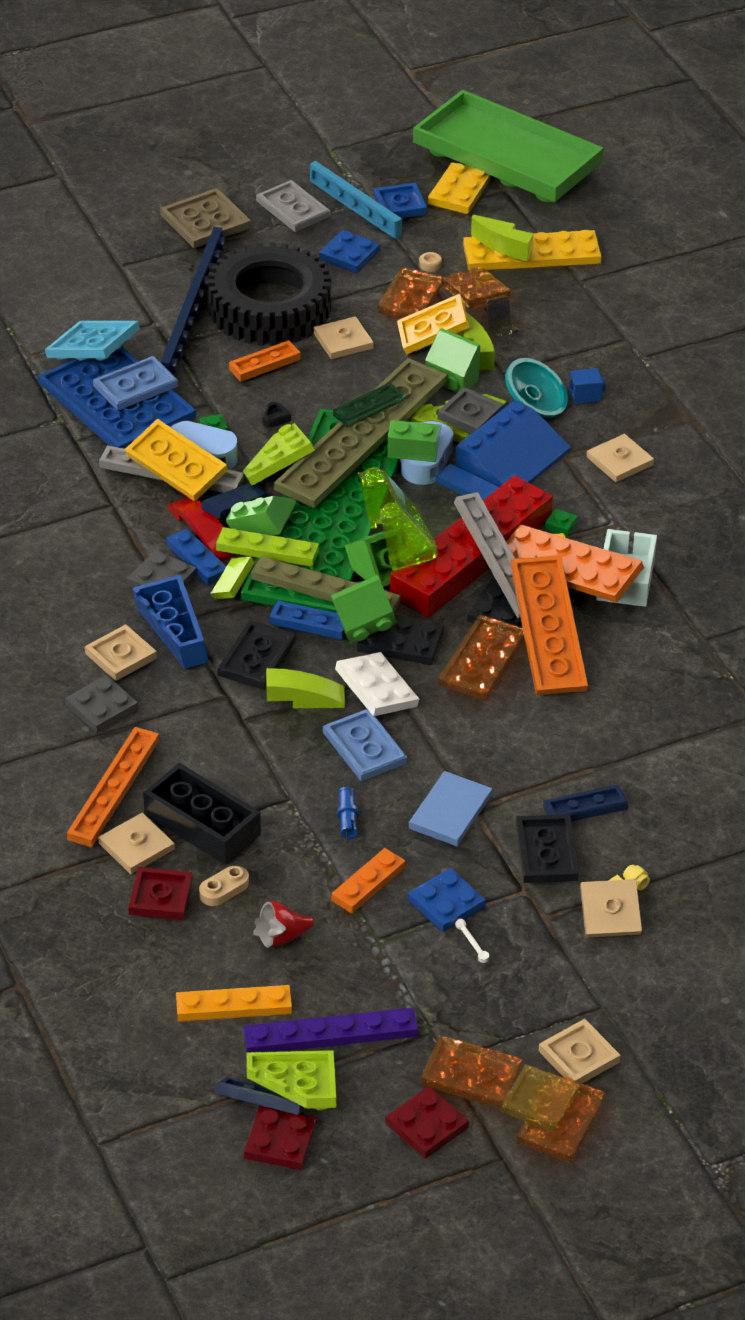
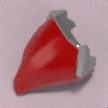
M268 901L263 905L259 918H256L254 921L256 926L254 935L259 936L267 948L279 947L305 933L314 924V919L299 915L297 912L294 913L281 903Z

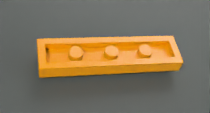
M290 985L176 992L178 1022L292 1014Z

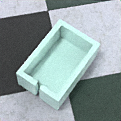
M607 529L604 550L641 560L644 565V569L618 603L646 607L655 560L657 535L635 532L633 554H628L630 532ZM596 596L598 601L613 602Z

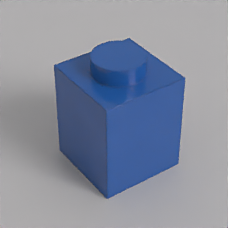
M598 368L570 371L569 391L574 404L602 400V391H605L606 384L604 377L600 376Z

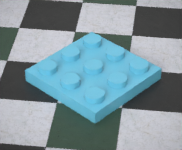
M79 321L45 349L47 358H57V360L76 358V360H85L87 358L105 360L109 358L112 352L119 349L125 341L131 339L140 330L138 321Z

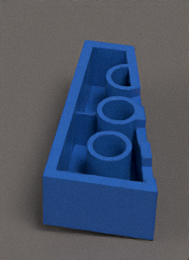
M181 574L132 588L138 612L184 669L209 662L205 641Z

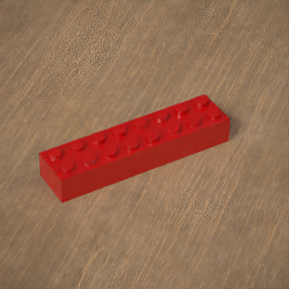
M514 475L486 497L483 502L507 542L520 524L537 530L543 526L552 514L553 496ZM462 517L390 574V592L401 595L400 603L427 618L431 617L490 569Z

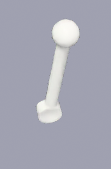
M458 919L455 926L457 929L462 930L478 953V961L481 963L488 962L489 953L482 951L466 928L465 920Z

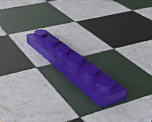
M414 1007L246 1025L243 1026L246 1053L281 1052L418 1037V1026Z

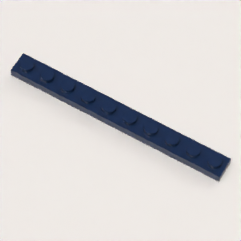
M213 227L160 361L172 375L178 370L179 358H183L184 344L189 342L190 330L193 331L195 317H198L200 313V303L205 301V290H208V274L211 272L213 264L216 265V261L221 258V250H225L226 237H223V230L220 227Z

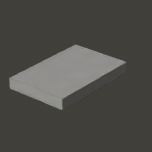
M292 180L256 195V201L294 232L330 217V210Z

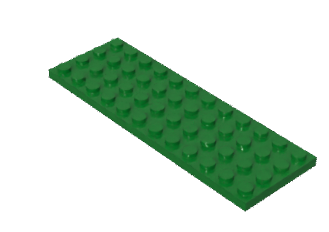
M320 409L308 436L312 445L314 446L348 413ZM388 438L315 508L295 500L296 504L281 533L273 536L319 543V552L313 567L292 563L287 564L353 582L356 572L351 568L345 545L372 534L400 463L399 459L388 458ZM256 557V559H255V561H254L255 563H254V565H253L251 571L253 570V568L255 567V565L257 564V562L259 561L260 558H257V557ZM251 571L241 591V600L275 606L278 600L336 613L334 604L331 601L251 579Z

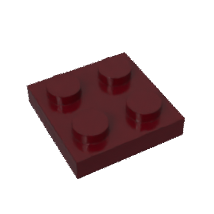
M138 867L128 906L129 915L184 920L193 880L192 872Z
M428 1086L387 1115L386 1125L426 1159L468 1129L469 1120Z
M259 1106L244 1149V1159L302 1170L316 1127V1117L303 1114L296 1115Z

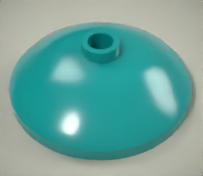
M520 358L509 365L506 370L505 380L508 391L514 400L533 408L543 418L557 417L565 410L568 403L567 391L561 379L552 369L530 358Z

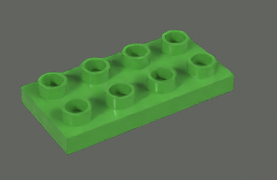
M461 90L413 128V143L430 149L433 155L449 157L463 163L465 166L477 168L500 179V182L506 186L520 187L534 193L539 200L544 202H556L603 162V147L465 90Z

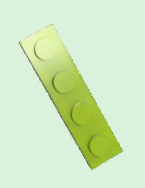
M223 527L216 542V551L257 558L262 556L281 562L313 567L319 552V543Z

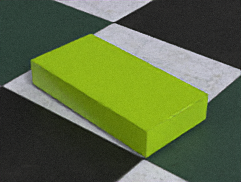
M251 556L231 558L211 592L215 600L234 598L255 563Z

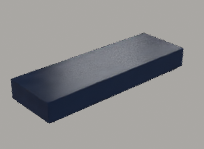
M248 483L202 501L201 509L221 519L229 515L232 506L236 503L249 502L257 498H267V492Z
M614 785L543 800V808L546 815L570 814L571 821L627 810L628 801L620 785Z
M225 1077L216 1086L215 1093L296 1115L306 1110L303 1106L260 1085Z

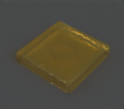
M525 1064L504 1100L501 1112L556 1132L579 1091V1084Z

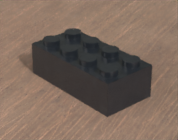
M181 763L175 765L143 791L144 815L224 865L261 835L260 811Z

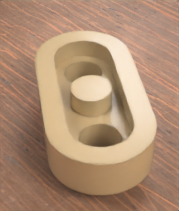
M230 866L203 881L199 887L200 900L208 906H218L243 892L249 885L248 871L241 866Z

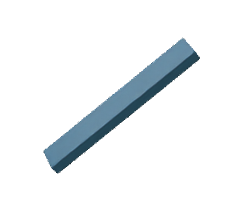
M317 161L310 163L311 183L394 239L402 237V218Z

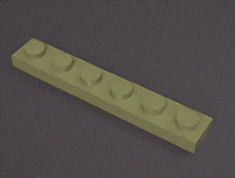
M262 556L251 571V579L331 602H333L331 595L358 584ZM385 591L395 613L400 604L401 595Z

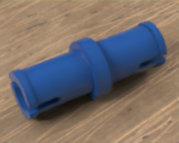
M342 787L338 791L340 807L337 809V816L341 824L340 835L344 838L346 831V839H352L358 834L356 818H358L359 812L357 806H355L354 788L350 789V787Z

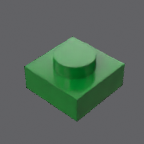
M222 414L199 418V424L228 431Z
M555 508L545 522V530L556 534L564 533L565 537H568L577 524L578 516Z

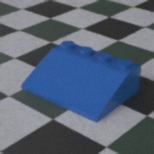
M514 400L456 446V466L498 487L502 486L514 475L528 483H532L570 452L571 447L533 408Z

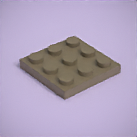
M218 188L160 208L161 216L193 248L201 247L208 243L213 227L222 228L223 237L251 228V220Z

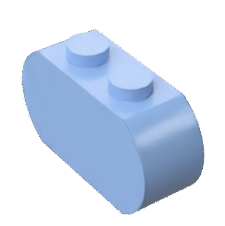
M182 421L171 427L227 464L228 470L236 465L238 460L237 437L233 432L190 421Z
M434 421L424 422L442 425L436 462L399 459V462H401V474L407 481L419 485L436 482V475L445 468L453 453V431L443 423Z

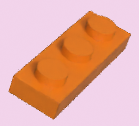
M288 340L230 361L229 370L241 382L301 360V352Z
M384 848L331 893V901L353 914L406 868V861Z

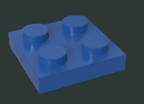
M416 183L374 188L373 196L376 202L400 218L417 217L427 214V206Z
M342 230L319 252V260L358 273L380 252V243Z
M451 868L408 892V901L442 932L453 927L458 919L464 920L485 908L486 899Z

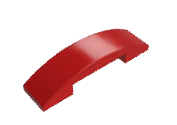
M186 497L167 505L168 510L179 522L184 520L220 561L238 555L216 551V542L223 525L216 517L201 509L202 502L199 500L193 501Z

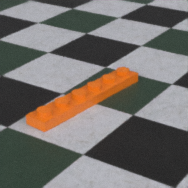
M134 727L67 832L68 841L93 847L158 744L159 733Z

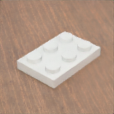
M381 652L337 661L335 670L373 716L418 706L419 698Z

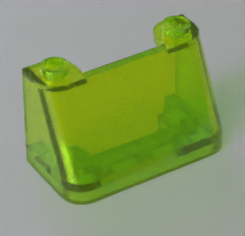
M372 467L364 472H360L359 478L368 521L372 529L376 528V524L383 525L389 554L388 559L392 571L427 562L437 557L436 542L417 506L384 470Z

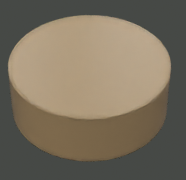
M434 252L424 253L419 258V266L426 272L438 271L442 266V258Z

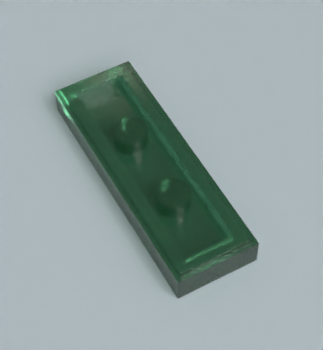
M389 382L334 408L333 416L348 428L404 401V394Z

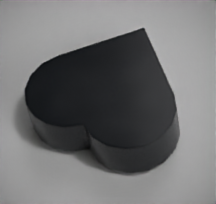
M279 402L268 403L265 406V411L262 413V424L266 427H276L291 421V414Z

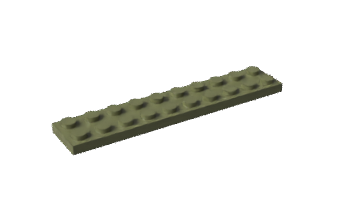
M407 358L313 446L315 451L299 459L274 482V490L315 508L388 438L391 420L406 421L447 382V374Z

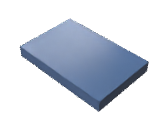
M154 356L93 379V386L118 411L178 387V380Z
M368 709L323 726L324 735L360 781L407 764V756Z
M444 771L409 821V829L458 846L492 796V788Z

